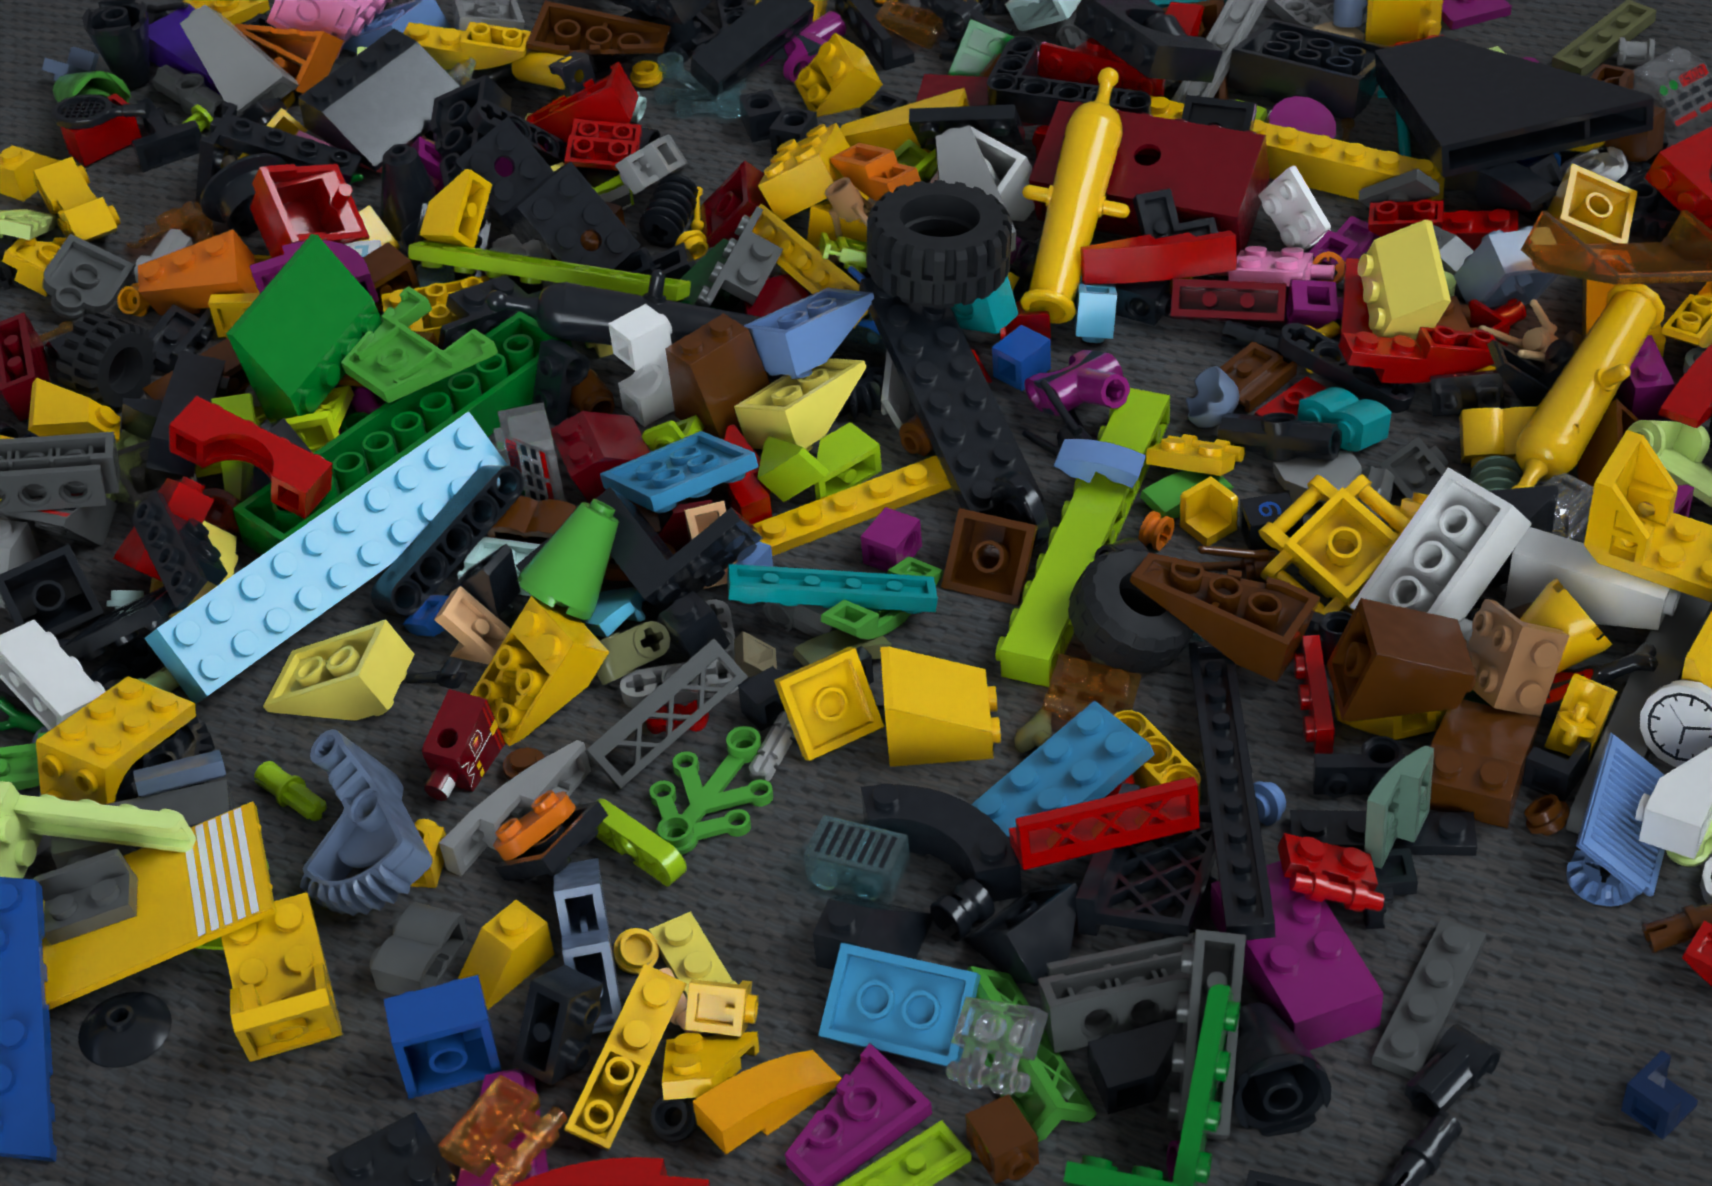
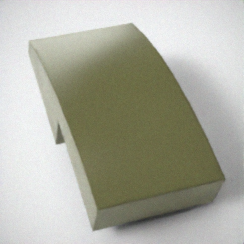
M835 630L819 635L795 647L793 656L803 666H807L847 647L858 648L862 646L871 654L872 659H881L880 647H891L892 644L884 636L875 639H861L844 631Z

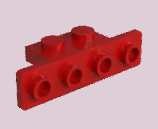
M1093 38L1087 39L1074 49L1047 42L1040 45L1038 75L1041 77L1100 85L1098 82L1100 71L1106 67H1111L1119 75V80L1114 88L1132 89L1145 92L1151 96L1164 97L1166 79L1147 78Z

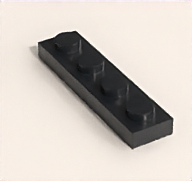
M1290 810V834L1299 837H1313L1320 842L1345 848L1354 847L1364 851L1367 811ZM1429 811L1415 843L1396 838L1391 849L1410 848L1412 855L1476 856L1477 838L1474 812Z

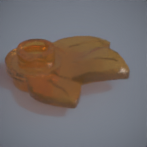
M180 207L170 209L155 218V223L145 226L148 234L138 241L129 242L126 245L131 249H138L165 232L167 234L170 229L183 231L187 228L185 222L190 218L187 213L182 212Z

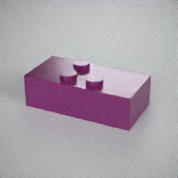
M1280 861L1266 865L1275 918L1276 938L1245 940L1243 973L1260 1002L1271 1006L1308 1050L1379 1027L1384 993L1325 900L1321 903L1307 900L1304 894L1290 891V878L1283 876ZM1217 881L1211 883L1210 917L1218 931L1226 933L1220 884Z

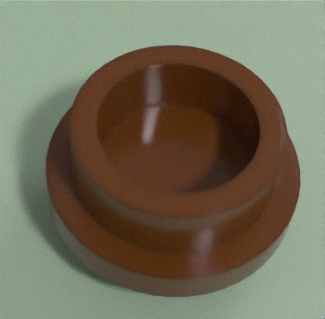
M535 748L514 750L507 755L503 762L504 774L508 780H511L539 760L545 758V756Z
M1551 794L1540 797L1525 809L1524 814L1527 817L1526 826L1532 834L1542 833L1544 836L1555 834L1566 825L1570 808L1566 802L1559 801L1556 795Z

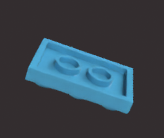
M841 943L818 1036L866 1048L871 1043L880 1052L959 1070L981 976L971 971Z

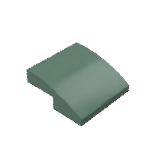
M1423 746L1399 761L1379 781L1367 800L1364 852L1371 854L1373 865L1376 868L1382 869L1396 838L1415 843L1430 810L1434 748Z

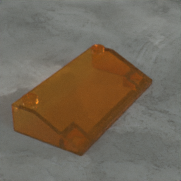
M1682 210L1667 237L1662 242L1601 244L1583 243L1548 211H1542L1520 249L1532 260L1531 264L1541 272L1609 284L1712 281V230L1688 210Z

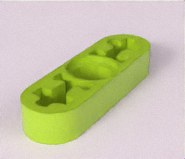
M602 798L597 800L608 813V816L597 826L599 833L596 837L622 856L626 853L636 860L633 862L635 865L667 887L687 871L685 860L674 846L609 801Z

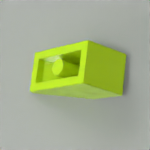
M851 422L820 439L817 460L829 470V473L825 478L814 484L816 500L861 484L882 471L880 444Z

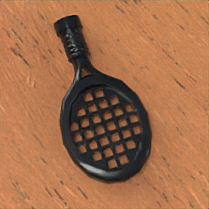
M86 94L60 101L51 110V116L58 126L67 129H87L99 126L118 116L149 118L150 106L148 102L124 104L121 106L112 103L106 97Z

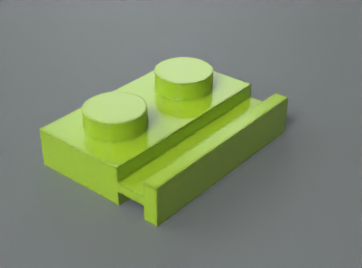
M821 233L819 249L822 258L828 259L829 254L837 255L839 262L844 263L843 268L848 270L849 266H853L860 273H865L867 268V242L837 236L835 241L829 239L827 233Z

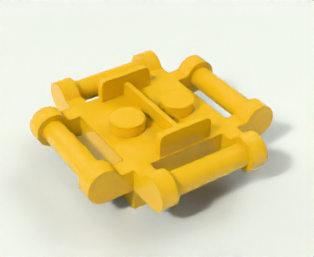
M1363 474L1359 475L1346 488L1342 487L1340 490L1336 489L1322 476L1316 475L1307 483L1308 489L1273 523L1267 522L1259 530L1261 538L1269 546L1276 548L1280 552L1263 569L1260 577L1265 581L1267 577L1280 579L1306 590L1285 571L1293 563L1299 568L1301 576L1326 598L1331 597L1333 599L1326 607L1319 601L1315 612L1325 615L1333 611L1346 610L1348 613L1353 614L1354 610L1350 608V605L1410 520L1371 487L1372 482ZM1358 499H1360L1361 501H1363V502H1364L1369 508H1371L1377 515H1379V516H1380L1384 521H1386L1392 528H1394V529L1399 533V535H1397V534H1396L1392 529H1390L1384 522H1382L1376 515H1374L1368 508H1366L1361 502H1359ZM1319 500L1325 501L1326 503L1291 538L1285 534Z

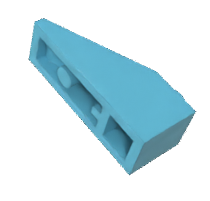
M1081 276L1075 296L1077 313L1075 315L1074 328L1075 335L1082 337L1083 341L1102 343L1104 338L1113 339L1117 302L1115 284L1085 285L1082 283Z

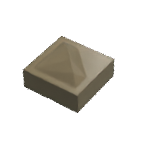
M744 631L734 639L735 663L748 677L757 675L772 666L777 669L776 648Z

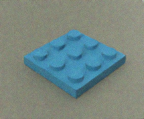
M700 431L602 472L600 477L605 489L611 487L626 499L653 512L663 513L674 509L677 506V502L688 497L697 498L709 494L712 491L711 487L718 484L739 481L746 477V472L759 466L755 452Z

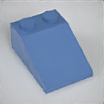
M412 0L384 10L380 14L376 13L370 25L367 26L365 24L359 36L353 35L344 44L343 49L357 53V47H369L394 28L403 33L409 22L443 28H451L435 0Z
M826 288L744 325V327L749 329L765 372H768V375L784 374L790 375L791 379H800L811 375L813 368L827 362L871 306V301L875 298L872 292Z

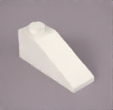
M1712 746L1659 778L1652 795L1645 793L1642 795L1635 816V820L1642 822L1639 841L1695 859L1712 821Z

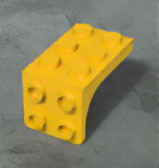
M127 676L36 740L40 795L48 794L61 800L78 802L81 799H89L103 805L114 803L118 788L130 767L139 758L196 717L195 703Z

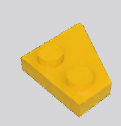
M758 1031L744 1032L741 1037L723 1034L702 1036L698 1033H684L678 1035L675 1039H666L662 1075L664 1100L700 1097L718 1084L733 1077L742 1069L741 1057L744 1054L756 1055L759 1052Z

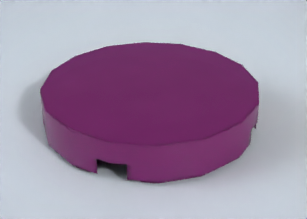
M1294 96L1283 99L1274 105L1267 120L1269 124L1292 127L1298 131L1315 135H1326L1332 139L1336 135V122L1332 113L1322 103L1309 97Z

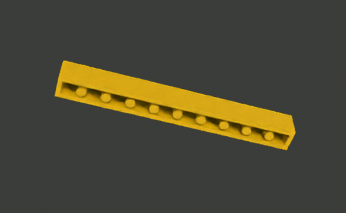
M1150 95L1151 115L1173 120L1182 119L1184 103ZM1255 119L1253 131L1266 135L1269 175L1271 179H1276L1287 168L1294 165L1308 188L1359 200V190L1411 170L1419 169L1440 183L1439 195L1427 200L1440 201L1443 199L1445 178L1440 175L1430 160L1403 156L1393 151H1382L1359 143L1344 142L1332 139L1326 135H1315L1298 131L1292 127H1281L1265 123L1262 120Z

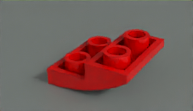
M574 119L572 132L568 137L564 163L567 164L571 161L576 167L618 170L615 164L639 151L642 125Z

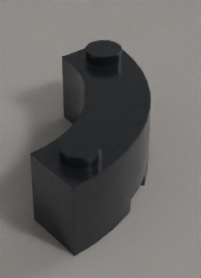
M889 783L861 787L867 835L869 837L871 831L876 832L870 845L871 853L874 851L881 834L887 836L880 851H886L892 836L897 837L892 851L911 852L923 856L930 854L943 860L963 880L970 877L979 882L989 893L993 902L1022 896L1020 863L1010 844V840L1001 828L982 811L962 799L930 788Z

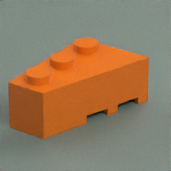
M237 23L235 25L236 28L298 82L299 86L294 90L300 93H305L329 75L344 42L324 31L311 32L292 28L278 29L270 26Z
M232 229L138 265L139 293L159 315H164L173 304L191 314L200 313L202 308H209L208 302L211 294L257 293V286L250 269V265L255 264L254 254Z

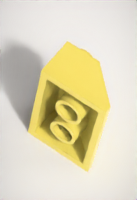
M1423 220L1377 238L1373 241L1367 253L1360 257L1357 270L1358 275L1362 279L1364 288L1363 300L1367 303L1369 328L1373 331V334L1389 338L1403 335L1416 340L1420 327L1435 328L1449 306L1451 298L1432 221Z

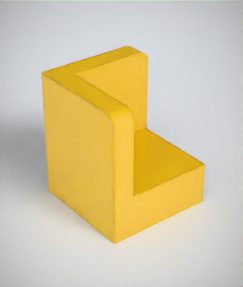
M1212 476L1181 494L1180 527L1204 546H1211L1237 530L1238 497Z

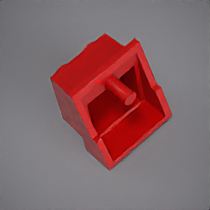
M285 164L259 167L252 182L255 195L250 210L271 258L284 255L283 245L306 241L311 234L318 235L322 240L338 242L344 245L345 243L368 240L370 238L352 198V188L346 184L338 164L310 166Z

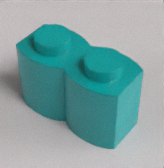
M1330 387L1299 400L1297 420L1338 424L1339 430L1342 431V444L1340 448L1347 451H1360L1388 438L1391 411L1377 401L1370 399L1359 400L1345 389Z

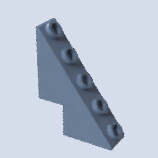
M595 858L569 863L566 868L554 875V897L562 934L564 964L603 983L599 1001L601 1012L594 1024L592 1034L612 1030L622 1010L599 859Z

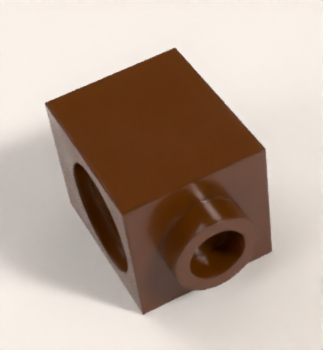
M1009 1094L965 1114L967 1141L995 1184L1008 1178L1019 1180L1027 1176L1034 1166L1039 1164L1038 1136Z

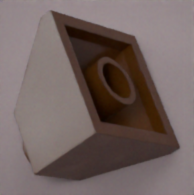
M959 508L941 588L1019 605L1038 526Z

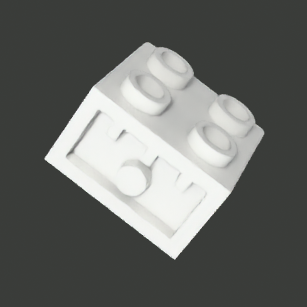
M1294 165L1287 168L1258 195L1262 201L1264 211L1272 218L1280 232L1283 243L1287 247H1299L1306 251L1314 247L1331 228L1330 223Z

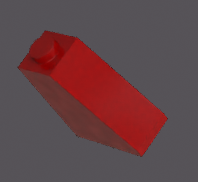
M183 476L181 482L167 478L158 491L163 494L173 514L186 521L190 518L195 519L201 524L214 499L202 494L205 486ZM133 527L113 559L162 582L135 527Z

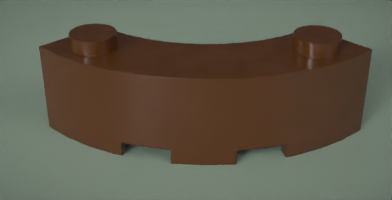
M1602 64L1595 70L1591 78L1633 90L1634 70ZM1654 106L1652 131L1607 140L1603 145L1622 150L1627 160L1631 162H1646L1663 149L1666 109Z

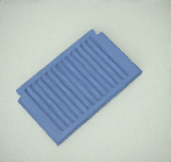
M1609 733L1576 847L1636 894L1640 895L1643 892L1646 896L1651 897L1655 892L1665 849L1639 841L1642 822L1635 820V816L1642 795L1644 793L1652 795L1659 778L1664 776V774L1617 736Z

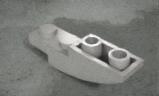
M670 134L649 143L615 165L620 172L621 180L635 195L647 187L658 183L667 175L681 170L688 165V162Z

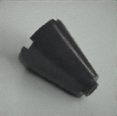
M102 0L98 2L100 8L93 12L88 8L82 17L84 28L111 73L123 80L127 88H137L146 84L150 79L149 17L145 3L141 1V4H138L135 0Z
M406 144L391 146L384 153L382 159L380 219L395 240L401 241V232L408 224L420 217L422 203L428 204L438 194L417 150Z
M1251 1003L1241 1007L1232 1107L1239 1122L1248 1130V1125L1260 1129L1261 1134L1268 1137L1296 1133L1310 1127L1317 1121L1314 1114L1323 1104L1327 1108L1331 1101L1332 1086L1325 1069L1271 1006L1264 1003Z

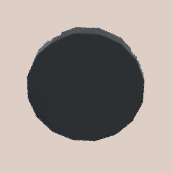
M1015 471L1006 472L996 477L994 483L997 485L992 487L991 498L997 517L1037 525L1033 549L1045 544L1049 538L1050 527L1044 506L1032 485Z

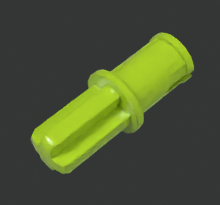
M266 761L257 768L254 774V778H256L255 783L273 794L280 806L285 807L288 805L306 819H311L312 821H318L322 818V813L327 810L326 801L306 788L305 781L301 777L286 773L273 761Z

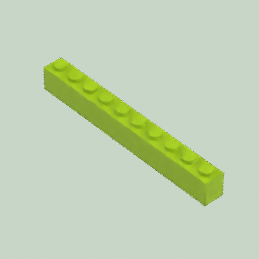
M1130 388L1126 403L1119 408H1110L1109 422L1107 426H1101L1097 441L1120 445L1146 455L1147 448L1161 443V439L1170 423V395ZM1146 458L1133 489L1123 484L1114 483L1098 472H1095L1090 483L1076 478L1072 500H1066L1063 505L1061 523L1059 527L1054 526L1051 530L1048 550L1046 554L1041 553L1038 557L1033 581L1028 580L1025 584L1020 609L1014 608L1012 611L1009 632L1006 637L1001 636L997 643L995 658L996 661L1001 662V677L1050 687L1074 634V628L1068 613L1071 592L1083 571L1090 562L1095 560V553L1098 548L1116 542L1150 465L1146 464Z

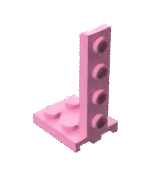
M275 0L266 22L278 29L292 28L311 32L324 31L343 40L344 42L336 57L337 59L344 44L353 35L358 37L365 24L369 26L376 13L380 14L386 3L390 4L393 0Z

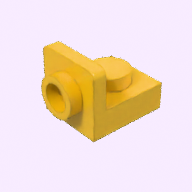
M692 979L689 982L685 1030L741 1037L746 1031L748 1023L755 1024L757 1019L759 996L751 994L752 981L742 980L737 985Z

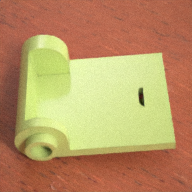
M1639 420L1633 423L1628 430L1645 436L1676 485L1687 484L1694 487L1693 496L1712 507V469L1702 463L1710 446V437L1707 430L1702 425L1694 428L1676 421Z

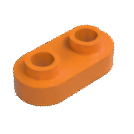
M553 790L543 793L531 804L533 810L519 820L516 817L508 820L497 829L495 835L498 838L495 840L493 847L504 861H510L523 854L571 816L576 806L564 791L555 794Z

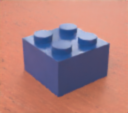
M478 975L464 979H455L448 983L417 991H408L401 995L384 999L391 1042L409 1099L484 1080L485 1075L502 1071L494 1032Z

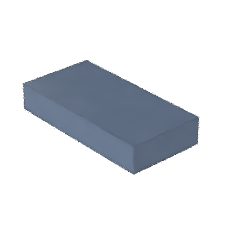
M219 749L134 770L133 774L138 796L142 798L225 777L226 771Z

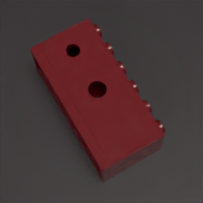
M1058 102L1031 172L1029 185L1049 188L1050 185H1053L1067 123L1077 107L1084 103ZM1114 108L1118 112L1122 123V138L1105 196L1106 200L1128 205L1130 213L1126 218L1102 215V218H1098L1095 230L1129 237L1141 236L1132 199L1137 194L1171 188L1179 223L1214 217L1218 232L1230 230L1236 234V256L1241 250L1245 251L1262 202L1258 195L1267 187L1270 179L1266 135L1249 130L1239 131L1222 128L1218 125L1191 123L1183 119L1173 120L1155 117L1148 113L1125 112ZM1033 200L1037 220L1045 221L1048 208L1046 203Z

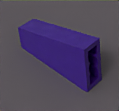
M189 4V7L185 9H178L149 25V58L151 62L159 67L168 65L185 74H200L204 77L205 85L220 94L180 25L195 10L192 5Z

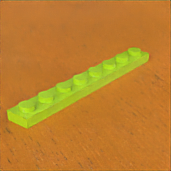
M428 240L410 244L408 249V259L421 261V266L426 268H442L443 265L454 266V271L458 273L471 274L475 273L476 270L487 271V277L497 278L506 274L508 277L509 275L519 276L520 282L527 284H540L542 280L553 282V284L568 282L641 296L648 293L650 275ZM665 278L663 295L667 297L666 300L677 302L690 296L691 281Z

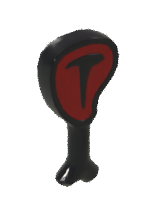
M1642 643L1634 653L1601 666L1588 665L1575 670L1566 669L1555 674L1540 717L1547 720L1556 718L1572 676L1575 673L1605 685L1611 680L1634 671L1654 672L1658 666V661L1655 658L1657 654L1655 646Z

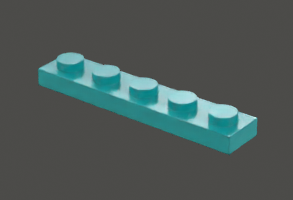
M729 564L728 600H736L745 604L769 602L780 603L785 606H797L799 604L819 605L830 609L842 600H847L871 611L885 609L902 610L910 614L922 612L936 613L938 597L935 580L932 576Z

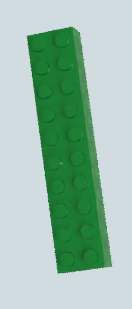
M517 312L485 334L486 337L494 341L498 351L496 355L393 402L385 403L313 454H318L332 463L331 490L306 519L271 502V483L234 507L233 512L243 544L263 555L468 411L486 436L489 437L532 406L541 341L550 339L561 340L572 347L571 340L557 339L544 333L539 328L537 320L523 312Z

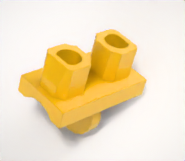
M1575 673L1572 676L1544 747L1571 756L1583 739L1591 743L1590 760L1618 691Z

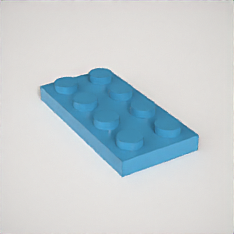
M1094 700L971 805L992 819L1010 840L1009 828L1016 827L1015 818L1104 798L1155 754L1149 742Z

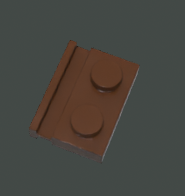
M1251 342L1220 367L1237 385L1240 395L1238 404L1245 406V411L1248 413L1297 375L1296 362L1287 363L1283 361L1282 355L1256 342Z

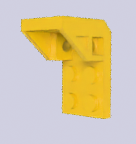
M1627 430L1594 483L1584 546L1598 564L1712 603V525L1673 513L1678 486L1645 436Z
M307 892L274 901L276 914L221 937L233 989H230L232 1025L234 1033L250 1062L343 1035L311 901Z

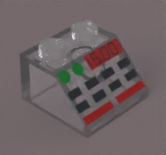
M1676 47L1633 69V90L1652 95L1654 106L1666 109L1664 127L1677 134L1712 115V75L1705 61L1691 54L1688 50Z
M544 402L498 411L501 427L493 429L498 451L506 450L507 456L502 458L508 466L515 467L521 472L524 479V488L521 494L537 501H565Z

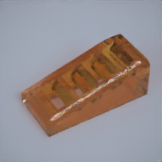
M886 0L875 16L885 28L926 49H932L944 30L942 19L932 11L892 0Z

